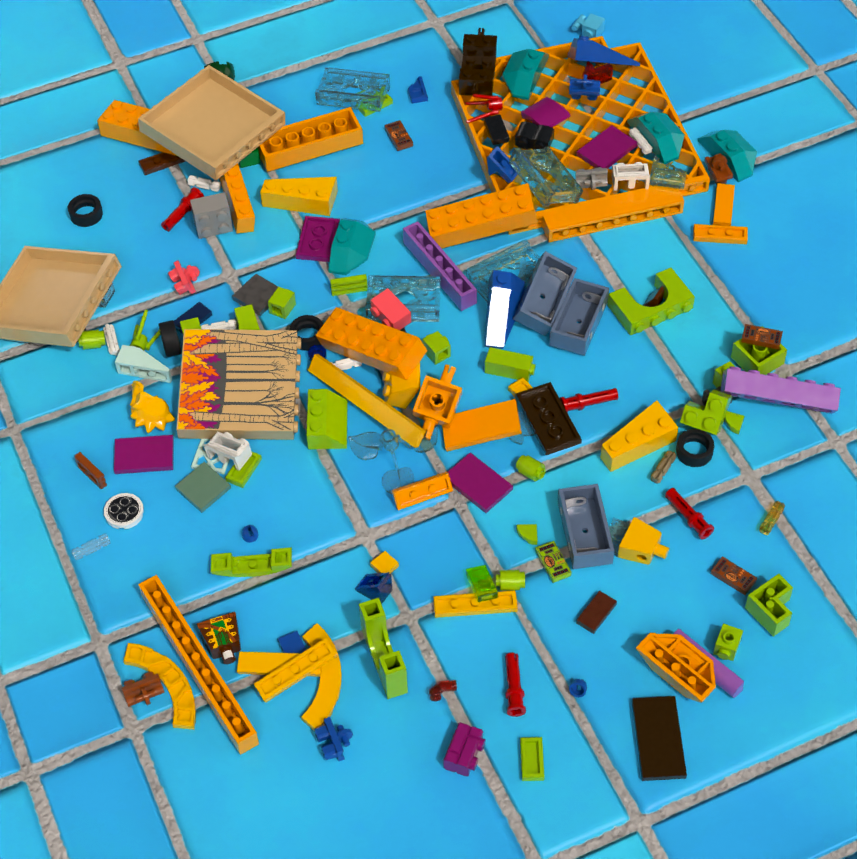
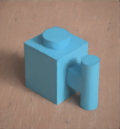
M581 14L571 28L573 31L581 28V36H589V39L600 37L604 32L605 18L590 14L586 19V16Z

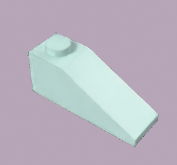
M122 345L115 360L118 374L167 383L172 382L168 367L141 348Z

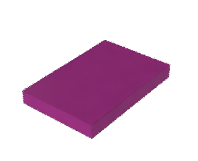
M611 125L579 149L577 156L594 168L608 169L637 147V141Z
M305 216L296 259L330 262L331 247L340 219Z
M173 435L115 439V474L173 470Z
M469 453L448 471L452 487L485 513L513 490L512 484L472 453Z

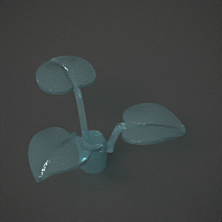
M438 425L434 427L431 440H425L424 436L419 447L414 448L416 452L423 453L434 448L437 443ZM391 429L385 430L381 433V436L376 432H365L348 437L351 450L362 460L376 458L378 450H382L383 446L385 450L391 452L395 470L387 471L382 477V486L388 493L392 494L391 490L414 483L412 470L408 467L399 469L394 453L399 446V442L408 448L413 446L400 438V435H396L395 431Z

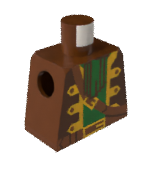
M228 613L197 623L199 635L213 659L222 657L224 664L233 663L236 660L234 653L241 650L236 613Z

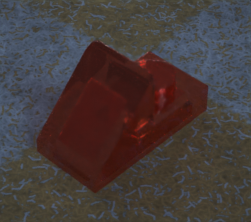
M588 61L582 74V79H584V74H587L588 80L601 81L600 84L612 80L613 66L609 63L594 68Z

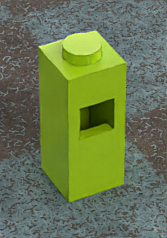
M491 347L485 360V373L516 380L524 378L527 382H529L530 376L534 375L536 364H533V356Z

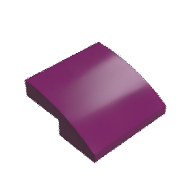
M548 97L521 111L522 118L532 121L536 125H546L549 127H554L570 117V113L563 106Z

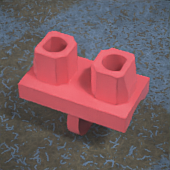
M177 260L174 262L175 268L168 272L174 283L177 282L174 284L176 291L180 295L187 291L191 294L195 293L196 290L192 281L197 280L200 274L199 269L188 265L187 269H185Z

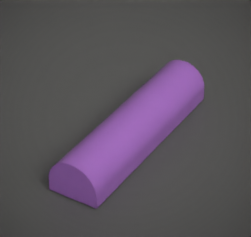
M680 629L673 633L682 635L713 660L715 683L725 692L735 698L743 691L744 681Z

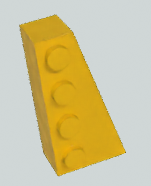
M337 177L266 179L260 191L262 207L330 216L338 192Z
M656 400L602 444L600 459L609 471L612 472L675 442L678 426Z

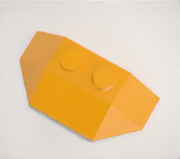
M649 633L636 647V650L652 671L684 697L702 703L716 688L713 660L682 635Z

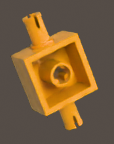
M446 364L444 366L440 380L426 375L413 408V416L424 420L422 428L427 432L425 440H431L435 425L450 428L462 395V388L451 384L456 368L451 366V369L450 365ZM438 399H440L441 403L435 405L434 401L436 402Z

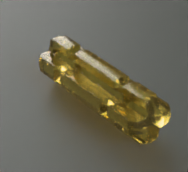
M780 501L774 503L773 508L770 509L760 526V533L769 535L784 510V503Z

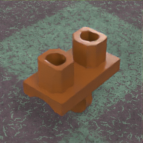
M720 153L714 157H705L704 161L710 174L714 177L716 185L717 183L726 184L728 179L733 178L725 156Z
M152 671L144 674L143 679L135 682L132 679L125 681L124 687H122L128 707L145 701L146 705H150V698L165 693L158 673L154 674Z

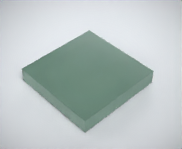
M203 462L180 481L175 488L203 513L230 490L231 485L207 463Z

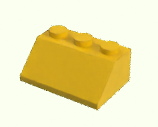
M420 362L407 380L387 372L383 373L384 388L382 394L385 396V402L391 406L403 409L408 407L421 388Z

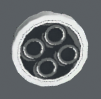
M117 494L111 497L104 507V516L107 523L116 529H130L136 526L143 518V503L134 494Z

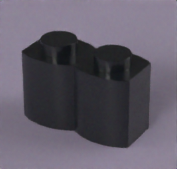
M521 122L515 135V145L522 149L532 148L537 152H548L554 139V129L546 125Z

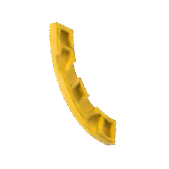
M318 623L302 636L303 641L309 647H312L319 641L327 638L338 657L322 666L316 697L308 710L301 716L302 721L312 730L324 725V719L331 717L340 696L342 683L338 652L329 635Z
M128 643L124 664L135 666L148 672L152 671L154 674L158 673L161 682L167 688L173 701V728L195 730V700L191 686L181 669L167 656L161 655L152 648Z

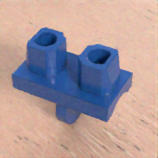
M584 74V79H570L569 94L572 99H580L581 95H587V99L596 100L597 96L600 95L601 81L588 80L587 74Z
M325 718L324 725L314 729L318 742L330 739V744L321 746L324 758L328 760L337 757L338 762L345 760L341 743H343L344 747L349 746V739L352 738L353 733L351 729H344L343 725L337 727L338 732L336 733L331 718Z

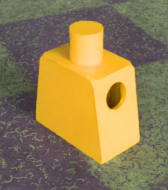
M634 517L619 545L618 557L648 565L651 563L654 555L666 559L670 548L660 544L662 536L660 531Z

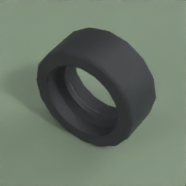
M82 194L74 197L69 202L68 212L71 221L75 225L88 227L101 220L103 211L100 200L96 196ZM90 206L95 208L88 214L76 213L82 207Z
M304 315L293 320L289 330L298 332L303 328H314L319 331L323 322L313 315ZM298 336V338H301L300 350L310 351L322 345L316 336L310 338Z
M174 321L159 323L166 356L180 355L181 348Z
M690 429L684 431L677 441V457L687 466H704L712 459L715 447L714 440L703 430ZM699 442L707 450L702 454H691L684 449V444Z

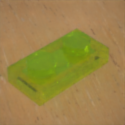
M486 565L466 569V576L478 602L498 598V591Z

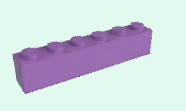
M417 221L404 227L403 243L457 307L463 311L477 304V289L423 226Z
M729 367L723 371L720 391L734 397L833 414L838 411L841 388H837L831 383L820 385L816 384L814 380H805L803 382L797 381L798 378L796 377L780 378L778 374L774 373L763 375L757 370H748L746 372L741 371L739 367Z

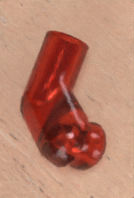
M456 680L437 682L429 689L430 700L440 701L441 693L444 691H457Z

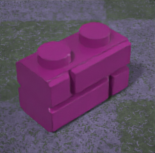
M461 722L458 723L443 760L445 770L457 772L466 777L469 776L471 770L475 771L478 764L477 753L478 751H483L486 739L483 738L482 729L470 727Z

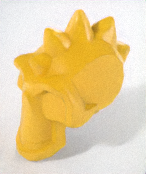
M138 381L132 382L130 416L135 420V427L144 425L147 433H150L155 427L164 431L166 423L175 421V418L170 413L168 404L158 396H151L143 392L144 386Z

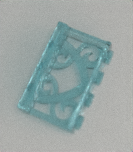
M325 67L324 75L318 89L315 91L316 104L380 112L386 94L390 90V75ZM352 87L359 88L362 91L358 93H346L343 89Z
M549 147L533 150L514 148L509 163L524 183H529L531 192L543 207H549L550 204L578 203L583 189ZM540 170L551 174L555 182L552 183L540 174Z
M525 239L467 268L466 277L484 300L488 302L489 277L493 270L501 271L504 268L520 269L518 277L525 281L526 289L532 275L531 271L534 270L533 267L527 266H535L540 256L530 247V243ZM525 257H528L531 261L526 262ZM480 280L486 282V284L483 285Z
M368 276L366 318L373 321H381L371 313L370 300L377 296L374 290H379V293L388 288L394 295L407 291L415 297V299L404 304L411 312V322H439L440 277ZM429 291H434L432 295L426 296L429 294ZM435 299V305L428 303V301Z

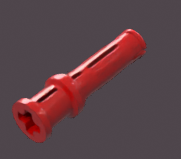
M193 187L190 193L181 199V204L161 223L162 228L169 232L188 211L192 210L190 200L204 197L203 193Z
M613 388L586 395L577 393L573 397H560V400L568 413L571 410H583L585 406L618 400L619 397L617 389Z
M671 488L666 492L665 497L687 519L688 526L695 529L700 539H706L713 533L714 526L708 524L703 519L702 513L696 512L675 488Z
M508 653L505 655L508 689L505 695L509 706L507 714L518 717L526 713V707L523 706L525 693L520 684L519 656L517 653Z

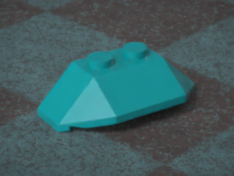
M532 49L512 53L502 77L513 97L529 100L547 63L549 54Z
M648 112L627 120V123L632 128L636 127L640 131L639 133L653 147L652 152L664 165L679 159L685 134L666 113Z
M714 131L698 138V142L713 157L720 153L726 157L727 165L737 182H741L753 175L757 151L737 131Z
M347 218L340 220L331 247L329 273L347 275L351 270L368 260L376 232L364 221Z

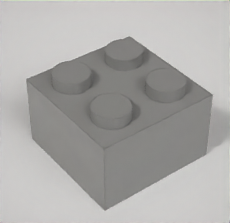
M225 192L190 200L199 239L233 231L230 208Z

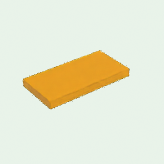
M516 399L455 413L450 428L442 426L447 452L522 434Z

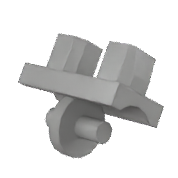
M599 167L575 171L576 189L591 188V190H595L596 187L608 186L607 168Z

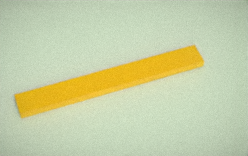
M314 354L308 369L310 373L414 448L419 447L426 430L324 357Z

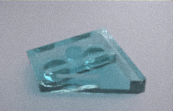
M654 156L649 184L684 189L687 172L676 168L670 163L665 165L659 161L658 157Z

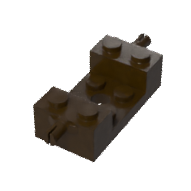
M481 28L478 29V35L464 34L462 68H460L459 95L473 96V94L493 96L497 36L484 35V28H482V32Z

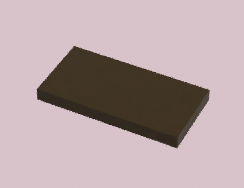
M551 382L515 394V398L545 455L582 443L579 433Z
M675 696L632 698L642 781L686 779L687 773Z

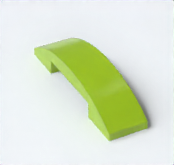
M292 547L271 549V554L233 557L232 553L211 554V574L220 576L255 577L281 572L292 567Z

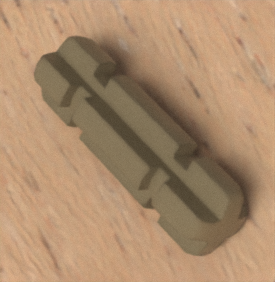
M669 450L665 453V457L661 459L655 468L656 470L651 475L652 482L656 484L661 482L662 477L665 476L676 459L675 452Z

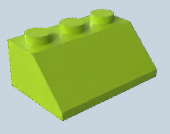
M308 389V449H347V399L328 389Z

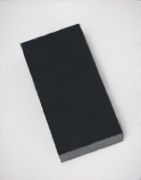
M501 115L484 117V124L492 144L509 142L510 137Z

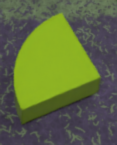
M727 411L724 419L725 423H727L732 432L739 434L744 416Z
M537 524L517 525L518 535L526 540L527 543L537 545Z

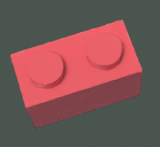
M388 288L370 300V311L374 317H378L382 321V324L401 330L411 323V312Z

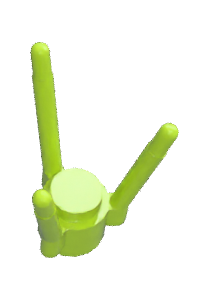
M144 310L140 325L137 324L135 326L130 346L149 351L151 345L161 334L159 329L149 342L147 337L141 334L148 310Z

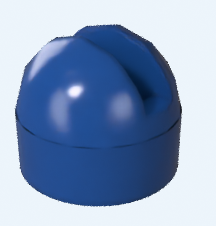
M248 525L243 528L242 538L244 541L251 543L257 540L258 531L255 526Z
M575 679L571 682L569 687L571 695L578 698L585 695L587 684L583 679Z

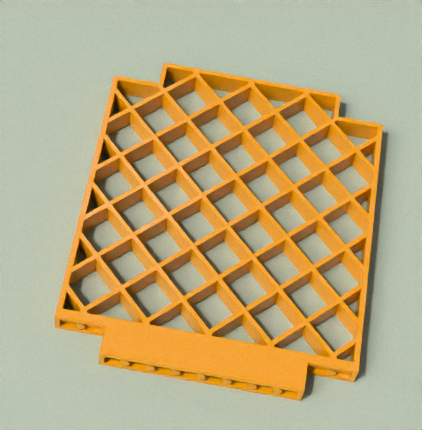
M603 36L590 38V40L608 48ZM572 42L536 49L537 51L549 54L545 67L557 71V74L551 77L541 73L536 86L543 88L544 91L541 95L532 92L529 100L513 97L506 83L499 80L512 54L496 58L493 93L505 97L502 101L503 108L498 112L503 120L517 125L513 132L507 130L510 140L500 148L521 170L509 184L499 175L493 173L489 176L487 156L493 148L483 145L486 138H490L484 121L477 120L466 123V120L474 118L471 115L475 109L485 113L491 110L487 109V105H465V102L487 101L489 99L475 98L472 95H459V80L451 81L452 97L491 192L519 186L525 177L543 183L538 191L530 188L535 210L538 207L545 209L536 211L538 223L507 231L509 235L543 228L548 242H554L683 213L684 196L707 192L709 189L710 178L640 42L610 48L631 59L634 58L633 60L639 62L640 66L593 62L596 63L593 69L577 64L578 60L568 58ZM607 67L623 74L618 79L602 72ZM584 74H587L588 80L601 81L600 87L610 92L606 97L603 95L597 96L596 100L587 99V95H581L580 99H572L569 94L570 83L565 82L564 79L567 75L576 79H584ZM631 77H634L649 84L646 88H643L628 81ZM554 93L570 98L567 105L557 102L570 113V117L552 127L555 140L571 145L566 152L551 146L548 152H537L532 148L522 149L515 145V135L521 122L533 123L522 118L521 111L511 108L515 101L532 106L546 97L551 98ZM620 94L636 100L632 107L615 99ZM579 103H583L597 110L592 115L576 108ZM645 104L663 110L662 113H666L685 134L679 159L675 161L693 168L688 175L669 168L673 161L665 165L643 158L644 153L638 147L634 154L629 152L616 163H647L649 175L652 176L649 189H645L644 182L636 180L635 187L630 189L628 188V180L618 181L617 191H614L611 169H607L608 184L612 185L607 193L598 189L591 190V188L576 189L575 180L562 176L566 168L574 171L578 169H595L581 158L575 156L579 149L593 139L589 137L593 130L602 133L613 125L630 137V125L627 123V120L640 114L648 113L642 110ZM607 112L623 118V121L618 125L602 118ZM566 121H570L584 128L580 133L564 128L563 125ZM513 147L530 153L525 161L508 154ZM539 158H543L557 165L553 171L535 165ZM661 180L668 182L658 185ZM554 187L570 193V196L566 201H562L547 194ZM620 189H623V190H625V191H628V192H623V193L617 194ZM579 198L586 200L582 202H577Z

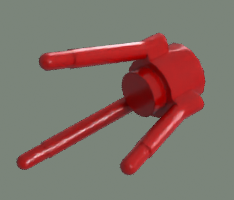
M473 94L475 98L489 100L465 102V105H487V109L491 111L466 120V123L499 114L498 111H501L503 108L502 98L498 97V95Z

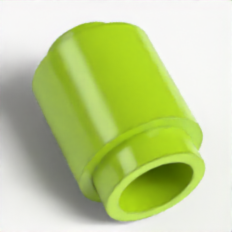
M99 329L83 331L78 339L79 347L83 346V350L101 348V346L106 345L104 331H99Z
M522 455L516 463L518 472L533 481L541 480L546 473L545 465L529 455Z
M500 570V573L496 574V587L500 586V591L525 588V572H520V570Z

